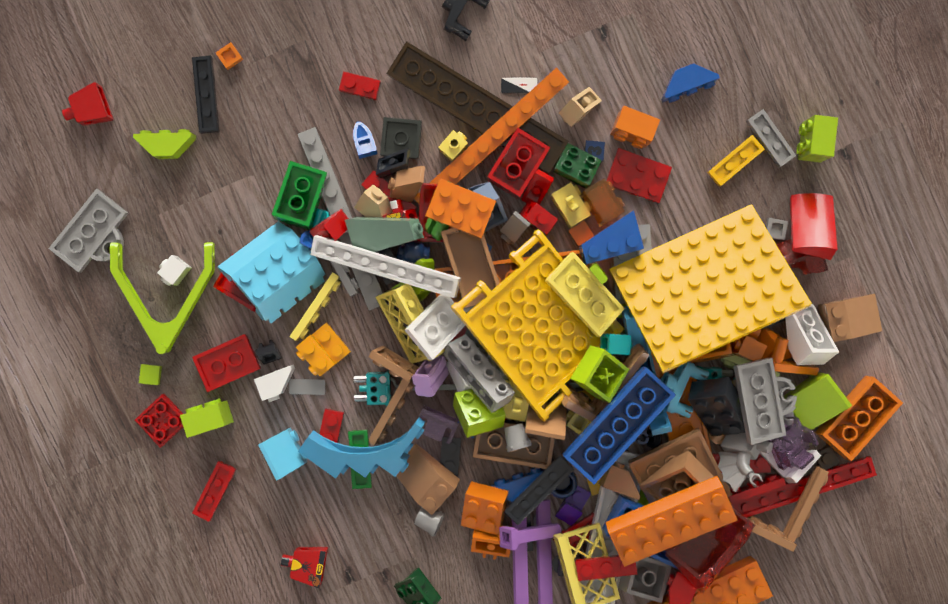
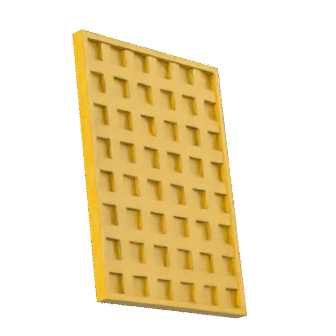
M752 204L609 269L662 373L808 308L812 304Z

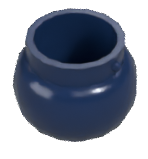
M417 240L404 243L403 246H399L396 259L413 264L419 259H429L430 247L424 246L423 243Z
M572 471L550 494L561 499L573 495L578 485L575 472Z

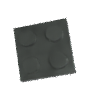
M384 117L380 156L385 157L409 148V159L419 160L422 120Z

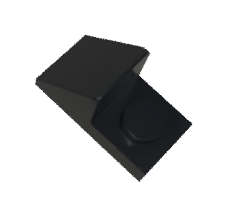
M406 148L379 158L376 175L379 178H383L397 171L408 169L410 149Z

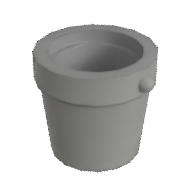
M523 423L504 428L507 452L532 445L527 433H525Z
M421 507L414 525L435 537L445 513L435 511L431 515Z

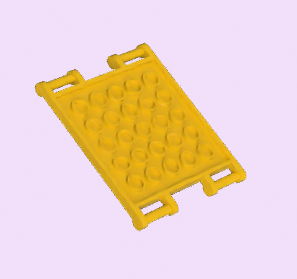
M537 229L526 243L517 251L509 254V258L518 268L492 291L480 280L475 284L476 287L458 303L455 302L451 309L458 315L536 412L537 416L545 422L549 415L562 403L565 394L569 397L572 393L565 383L570 380L589 346L592 345L600 348V337H596L546 283L545 280L559 266L563 259L546 236ZM537 242H540L542 246L524 261L521 257ZM480 293H483L485 297L469 312L465 313L463 309ZM613 324L603 333L621 335ZM560 390V394L543 409L541 406Z

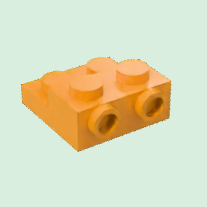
M327 322L296 346L298 350L296 352L297 356L302 361L306 359L310 364L308 369L315 376L318 374L320 377L351 352Z

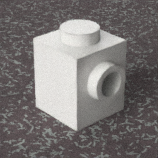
M171 255L168 260L165 259L160 264L158 274L162 277L161 281L168 286L171 284L178 286L192 267L178 256Z

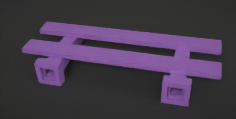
M547 499L543 500L536 507V526L527 527V518H525L519 525L512 520V527H499L500 547L513 550L514 604H529L527 542L536 540L538 604H553L551 538L554 534L561 533V527L558 523H551L550 500Z

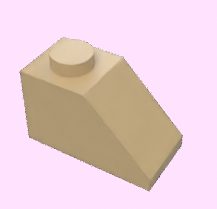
M588 87L573 97L559 114L572 127L602 100Z
M372 185L363 192L354 207L365 217H382L392 213L388 196L375 185Z

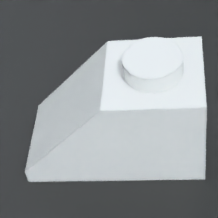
M294 365L254 379L262 401L268 399L269 402L280 399L279 394L284 393L294 372Z

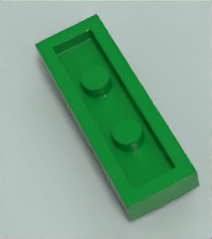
M368 429L348 431L349 446L369 447ZM351 468L352 489L372 488L371 472L365 478Z

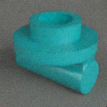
M317 208L312 227L328 218L329 212Z

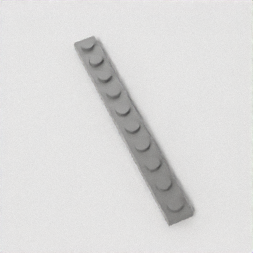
M316 127L299 133L298 137L310 166L327 172L322 196L330 216L342 209L349 219L352 218ZM347 230L339 238L342 243L352 245ZM352 268L368 310L380 307L375 297L383 292L376 274Z

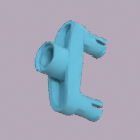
M687 362L680 365L673 375L665 373L661 381L676 394L665 407L666 411L690 418L691 414L685 410L693 413V407L683 404L679 400L689 377L699 381L707 380L701 374L708 377L709 371L696 367L692 362Z

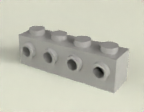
M465 334L447 344L444 356L491 413L511 401L515 393L512 386L502 378L500 372L491 365L486 355L481 353L473 340Z

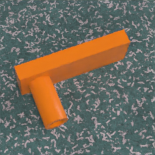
M780 337L776 338L771 357L773 358L775 371L818 375V367L813 365H797L795 361L783 360L789 340Z

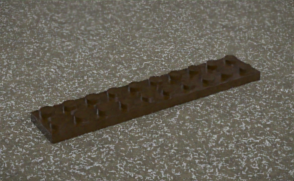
M407 41L386 73L387 76L482 134L513 107ZM530 118L519 129L550 147V150L539 166L540 170L549 175L569 141ZM513 134L501 146L505 148Z

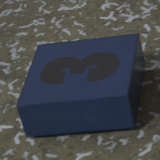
M586 140L585 152L601 159V162H603L605 142Z

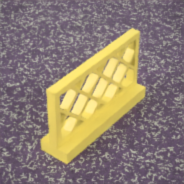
M403 284L400 287L376 296V300L409 361L417 363L428 360L419 347L412 343L413 340L405 332L406 328L403 326L404 323L409 326L424 311L412 286ZM394 305L399 308V312L394 309ZM445 348L436 357L444 353Z
M594 523L563 534L553 535L571 604H586L585 596L588 590L596 594L593 602L588 604H606L620 599L614 577L605 578L604 580L598 579L603 582L598 592L590 589L593 580H589L586 586L578 581L577 568L574 561L578 552L586 556V558H592L593 551L598 547L603 553L601 557L608 556L600 523ZM596 529L597 537L592 542L586 536L590 530ZM577 535L581 538L576 548L570 545L568 537ZM584 540L593 544L588 554L579 550ZM606 584L612 587L614 595L609 597L601 595Z

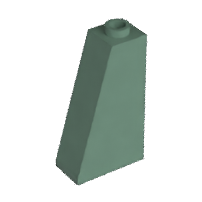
M355 217L345 220L352 246L372 252L424 238L423 227L419 223L418 218Z

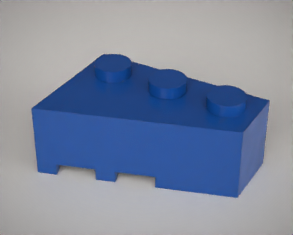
M634 210L579 246L585 265L644 249Z

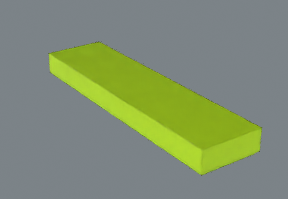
M597 262L590 265V271L601 284H604L608 280L607 274Z

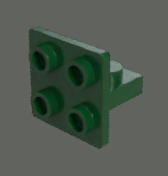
M568 143L553 172L587 189L596 174L601 159Z
M416 568L403 581L394 585L398 596L406 604H437L442 599L420 568Z

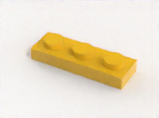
M751 135L707 173L720 187L765 149Z

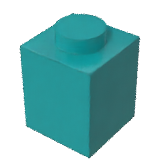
M602 334L600 337V348L605 349L610 354L630 355L632 348L631 335Z

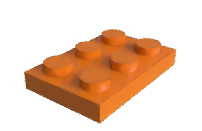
M440 179L425 217L481 239L496 200Z

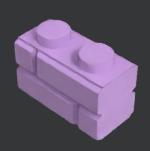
M439 355L431 361L424 360L412 376L415 392L418 396L432 397L443 384L449 374L444 356Z

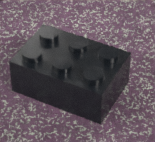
M729 377L694 381L691 383L688 401L711 436L745 433L739 394Z

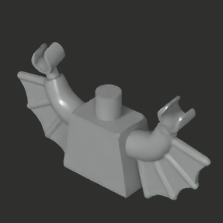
M793 411L783 416L785 425L793 424V419L786 418L793 417ZM746 433L726 435L721 444L724 452H719L720 462L718 467L723 474L722 481L730 484L733 492L738 490L746 478H750L752 486L757 487L753 480L759 478L763 482V479L750 468V460L757 459L761 451L769 454L772 451L773 443L764 441L751 445L747 444Z

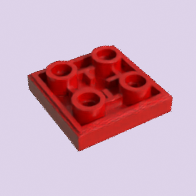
M161 394L135 421L161 448L183 428L180 415L183 413L165 394Z

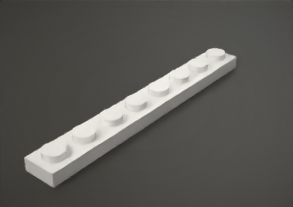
M316 235L313 238L310 255L448 297H457L460 277Z

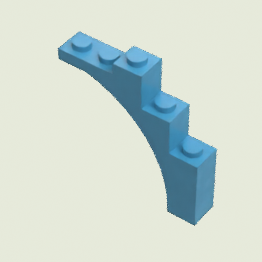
M626 306L622 311L625 335H631L632 348L636 344H640L649 353L646 362L641 367H647L656 376L651 350L629 308ZM665 408L649 424L653 436L672 432V426Z
M418 417L407 433L391 442L373 447L342 445L323 437L313 430L298 452L334 478H337L340 473L344 475L349 467L366 478L369 472L373 474L378 466L396 477L399 471L403 473L408 467L409 463L407 460L410 456L408 452L414 445L411 442L414 438L419 439L424 432L422 427L425 421Z

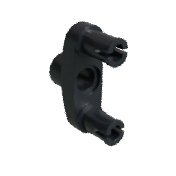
M445 0L442 8L450 13L444 30L450 34L452 32L466 42L472 31L459 24L457 18L467 1L470 0ZM490 0L472 1L485 9Z

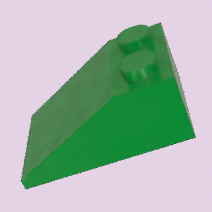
M290 161L272 212L273 218L306 230L312 229L327 172Z

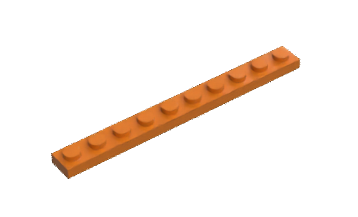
M556 67L429 184H438L439 180L443 179L457 185L516 131L517 127L520 128L568 85L569 81ZM420 192L417 193L416 196H415V198H414V200H415L418 204H419Z

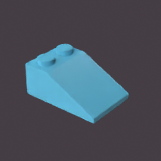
M291 427L258 444L276 481L308 461L305 456L298 452L300 449L298 443L299 436L295 430L292 431Z

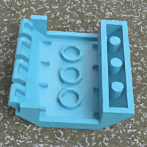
M279 221L217 266L228 281L231 282L233 280L256 307L255 312L262 320H268L270 323L282 315L279 311L280 309L285 313L297 304L294 298L300 301L311 293L310 286L316 289L325 282L323 278L325 272L318 259L310 255L311 251L309 248L299 243L300 238L292 229Z

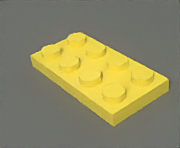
M571 252L545 280L596 337H600L625 309L574 252Z

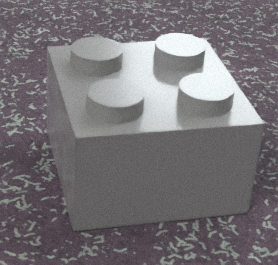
M649 556L636 562L638 575L621 576L618 588L622 591L662 603L672 566Z

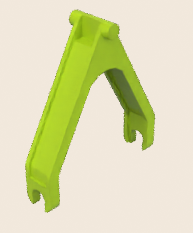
M213 242L204 243V269L177 317L167 323L157 322L151 318L123 271L122 244L110 243V271L158 354H165L171 351L172 346L215 272V244Z

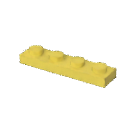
M332 272L289 337L299 341L307 336L309 332L307 328L311 322L314 324L320 316L319 310L321 307L325 308L331 299L329 295L341 285L340 277L336 273Z

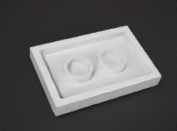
M442 294L405 329V332L428 360H433L465 326L458 315L451 309L454 301Z

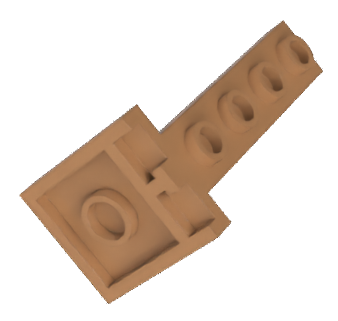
M636 344L630 351V355H627L621 362L630 370L614 397L635 375L641 365L646 362L649 353L642 345ZM565 384L572 393L569 397L565 394L562 400L564 407L591 422L608 404V402L595 397L591 400L585 393H578L571 385Z
M385 346L372 350L369 358L373 360L372 362L379 367L384 366L389 369L390 374L395 377L400 376L403 379L369 438V442L373 445L379 441L383 442L388 432H386L388 425L392 426L397 418L395 415L397 409L400 410L406 402L404 399L406 393H410L415 386L412 376L419 368Z
M818 466L814 468L783 532L772 524L767 525L763 523L761 519L755 516L744 518L741 522L751 532L794 552L797 546L794 542L796 538L800 537L802 526L809 519L813 504L819 499V491L828 481L829 472Z

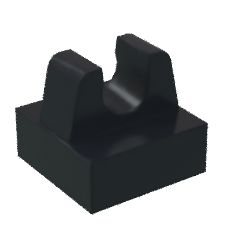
M272 339L269 340L270 345L264 347L262 343H259L258 349H256L257 357L264 365L282 359L281 353Z

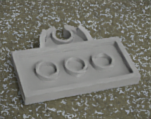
M96 189L48 249L80 273L92 259L108 262L110 261V253L107 248L110 243H120L124 246L122 233L117 227L129 213L102 191Z
M768 357L735 365L734 372L747 444L752 445L786 436L783 416L791 413L796 408L795 403L797 400V396L789 395L786 399L783 398L785 389H796L791 380L785 377H776L773 358Z

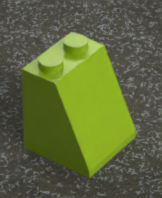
M825 373L809 376L797 385L796 389L789 391L783 396L784 399L789 395L797 396L796 408L793 410V424L797 429L807 432L852 406L830 375Z

